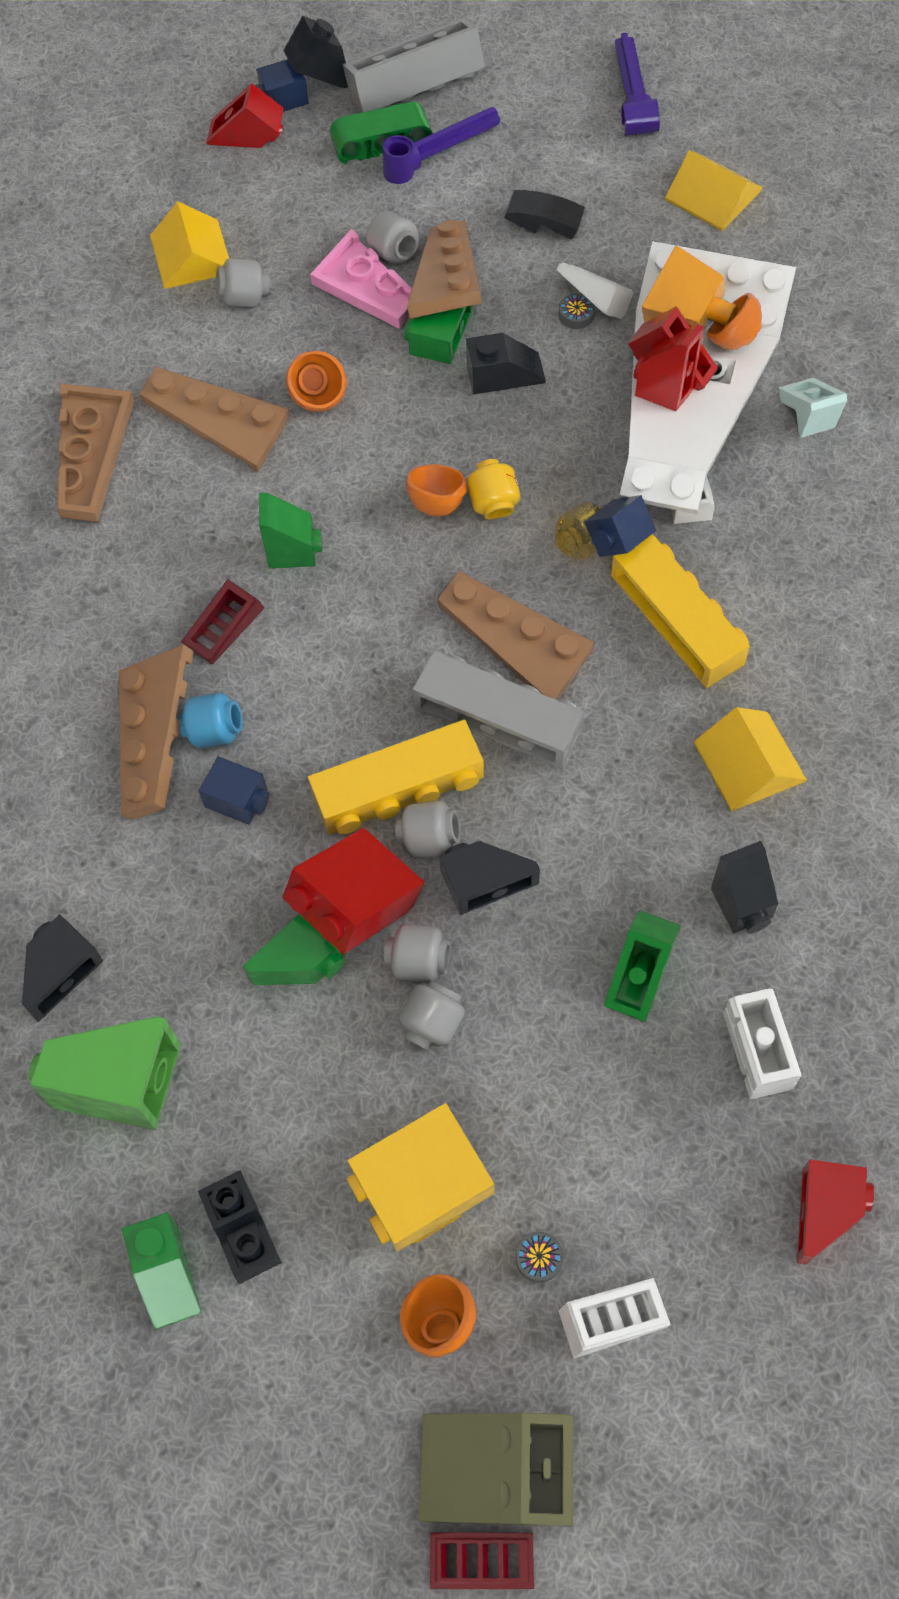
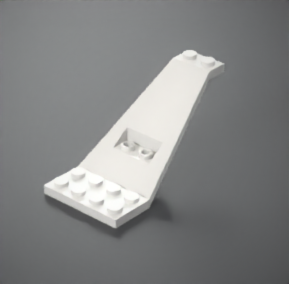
M652 241L636 308L635 333L644 323L642 305L676 245ZM678 246L724 277L725 293L722 298L723 300L732 303L742 295L751 293L759 300L762 312V328L758 332L757 337L749 345L738 350L723 349L708 339L706 333L714 322L710 320L703 333L701 343L715 364L721 369V372L718 375H713L704 389L699 391L693 389L692 393L677 411L635 396L637 379L632 378L629 455L619 496L620 498L642 495L645 504L698 514L706 476L779 343L796 267ZM635 356L633 358V374L638 362Z

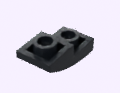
M514 190L504 218L533 233H536L542 224L556 233L573 239L579 229L585 207L549 193Z
M241 1170L198 1191L212 1228L219 1238L238 1284L282 1263Z

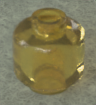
M583 502L558 518L555 526V541L562 553L577 560H585L597 553L584 521L601 509L600 506L592 502Z

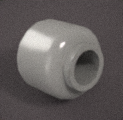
M395 211L379 213L371 221L366 235L368 247H371L380 258L390 264H401L408 261L415 254L419 242V232L416 225Z
M228 258L223 266L217 267L216 294L217 296H222L227 306L256 307L259 305L262 296H268L269 274L263 273L261 264L257 260Z
M440 800L412 803L404 809L402 820L396 821V839L399 845H405L408 853L414 858L444 855L449 848L460 841L461 826L458 813L455 809L450 810L449 806Z
M406 923L398 928L395 937H387L384 948V962L391 964L393 975L397 979L429 983L430 980L435 982L440 974H446L448 971L451 942L449 939H444L441 929L433 926Z
M430 980L428 985H416L399 1016L400 1023L408 1029L405 1038L429 1050L432 1043L440 1046L449 1044L465 1014L463 1005L459 1003L462 996L433 980Z

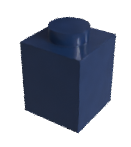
M288 59L256 69L259 84L255 86L284 108L283 112L309 104L306 79L304 75L294 71Z
M642 495L614 499L584 521L599 557L627 554L656 531Z
M217 756L199 789V794L205 808L248 825L255 813L258 815L263 813L269 801V792L267 791L263 773Z

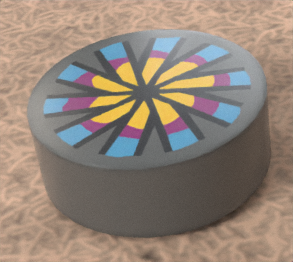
M574 293L567 295L559 304V320L568 328H585L594 320L595 305L583 294Z
M533 1232L526 1235L518 1244L516 1249V1265L519 1272L526 1279L536 1283L547 1282L553 1279L561 1270L563 1250L558 1240L552 1235L545 1232Z

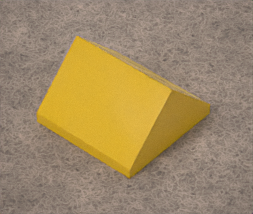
M689 150L665 200L723 231L760 193L763 187L714 160Z
M178 201L150 234L164 289L216 277L217 267L223 266L226 259L229 258L218 220Z
M736 707L694 741L696 749L731 812L804 783L807 780L768 712Z

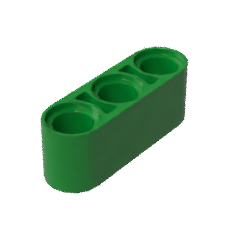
M407 102L336 119L330 126L329 131L337 157L343 164H348L347 161L355 159L362 161L379 157L383 153V143L389 137L400 135L416 142L433 134L424 108L417 102Z

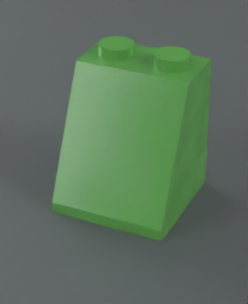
M157 1016L48 1039L44 1041L41 1053H37L31 1061L29 1068L30 1086L54 1109L156 1130L181 1043L166 1018Z

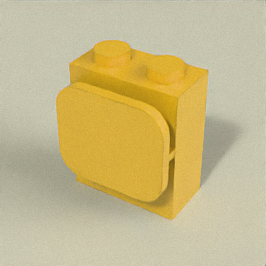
M446 1103L347 1160L353 1173L345 1178L357 1201L361 1203L367 1199L376 1215L368 1220L381 1244L384 1245L391 1241L396 1252L410 1244L424 1240L457 1220L465 1211L495 1194L494 1182Z

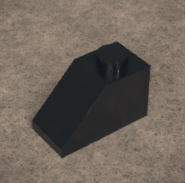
M302 16L283 50L296 73L347 88L348 84L342 65L346 63L342 46L334 34V28L323 19L313 20Z
M504 333L466 338L467 370L473 395L546 383L538 351Z
M482 841L469 845L467 843L454 845L444 855L439 856L441 874L460 915L539 884L540 868L536 861Z
M762 841L720 856L711 891L733 933L746 929L747 933H755L764 929L772 922L771 918H773L779 904L766 850Z
M60 914L53 921L42 924L35 931L33 939L26 945L22 1005L37 1022L43 1019L103 962L95 947Z

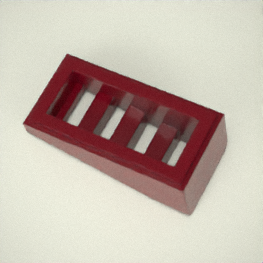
M227 579L182 639L181 643L213 665L263 611L264 606L257 598ZM232 601L242 606L239 612L229 606ZM224 612L233 620L230 624H227L218 616ZM213 623L224 632L219 637L207 628ZM201 635L215 643L211 650L197 641Z
M431 1532L430 1589H534L533 1533ZM447 1544H457V1578H447ZM467 1544H477L478 1578H467ZM488 1544H498V1578H488ZM508 1544H518L519 1578H509Z

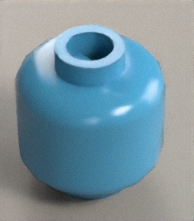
M221 692L189 698L184 705L183 713H180L178 720L181 721L179 728L181 735L187 737L190 743L198 749L233 743L237 733L241 732L243 726L240 706L236 701H232L230 697Z

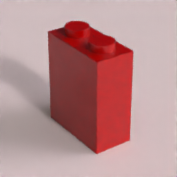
M363 827L294 867L282 898L294 911L307 920L325 940L329 941L344 955L407 914L414 907L425 881Z

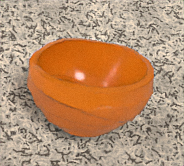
M746 293L732 302L738 306V309L730 323L724 326L714 321L706 335L715 345L727 350H738L749 345L757 337L758 332L762 328L761 304L751 293Z
M316 350L300 354L290 364L286 374V386L290 397L299 407L312 412H324L339 404L344 397L347 377L343 366L335 357L326 352Z
M430 464L416 467L409 472L406 478V492L409 495L410 501L418 511L432 517L447 516L457 510L468 489L464 475L460 471L444 465Z
M435 1274L419 1281L407 1293L400 1311V1324L404 1337L412 1348L429 1358L444 1357L461 1348L472 1334L477 1318L476 1304L469 1288L462 1281L443 1274Z

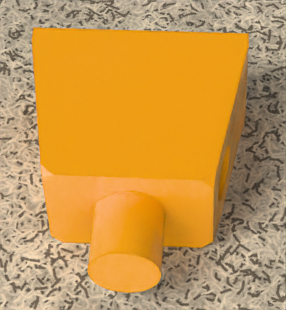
M675 246L642 305V313L645 323L677 306L690 327L699 324L704 326L705 331L710 320L724 326L730 323L736 315L738 306L722 299L725 293V280L720 273L682 248Z

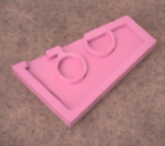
M353 229L343 237L310 274L312 285L398 329L409 318L407 303L412 288L394 270H388L379 261V255L371 247L367 249L360 242L359 235Z

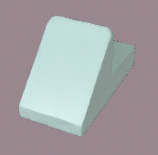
M815 378L779 387L781 402L796 411L798 432L801 438L836 427L847 402V394Z

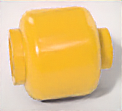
M497 459L481 461L477 464V469L470 473L467 478V486L474 511L484 515L485 519L488 520L513 514L514 507L521 500L514 468L508 464L499 463Z

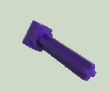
M622 33L621 38L616 39L614 44L626 96L625 102L621 105L622 125H625L624 136L659 132L658 101L645 93L634 38L628 37V33Z
M490 107L416 142L400 135L387 138L383 143V174L385 179L394 184L406 183L412 179L414 171L421 168L422 160L499 125L500 117L496 108Z

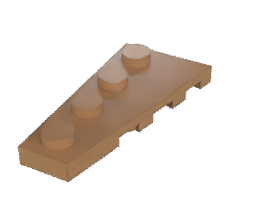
M447 220L438 226L430 228L407 303L410 318L482 303L465 220Z
M155 367L140 392L142 402L173 421L182 423L190 428L194 434L204 440L208 439L221 447V450L247 463L248 467L256 472H259L290 417L289 409L159 367Z
M60 383L62 408H60L59 412L61 439H59L60 468H58L57 509L61 518L98 522L134 405V397L132 391Z
M460 571L438 598V606L472 637L477 638L487 647L488 651L496 659L501 660L516 674L517 678L524 684L533 686L541 694L559 700L594 650V642Z
M184 644L119 670L121 816L127 819L141 818L165 809L174 758L169 756L170 746L174 738L178 737L181 722L176 719L179 699H185L188 684L183 680L185 665L191 664L193 650Z

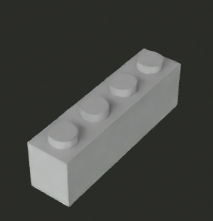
M466 18L342 64L351 100L361 113L384 108L395 102H408L418 93L426 90H439L445 86L446 82L454 79L470 78L475 74V71L485 68L478 28Z
M433 651L412 689L414 708L450 723H456L465 719L470 731L562 769L583 729L584 711L578 709L572 702L564 699H553L541 694L533 686L527 684L518 685L503 679L499 673L493 670H481L466 664L463 659L452 654L444 655Z

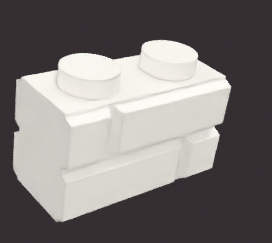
M765 989L730 998L723 1016L741 1073L746 1075L744 1082L749 1098L756 1099L794 1089L802 1075L774 990Z

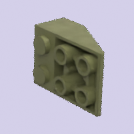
M423 1414L419 1522L572 1527L573 1414Z

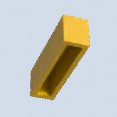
M652 534L629 553L613 555L611 570L613 579L705 688L710 687L745 665L750 648L746 635L738 627L734 628L725 618L723 610L717 601L709 599L699 588L695 576L690 571H685L678 564L668 545L665 543L661 544Z
M464 719L308 776L311 793L328 835L335 832L343 835L356 831L362 822L376 817L379 820L390 819L396 816L401 811V808L412 803L436 801L441 793L454 788L457 791L471 789L478 784L479 779L484 778V760Z

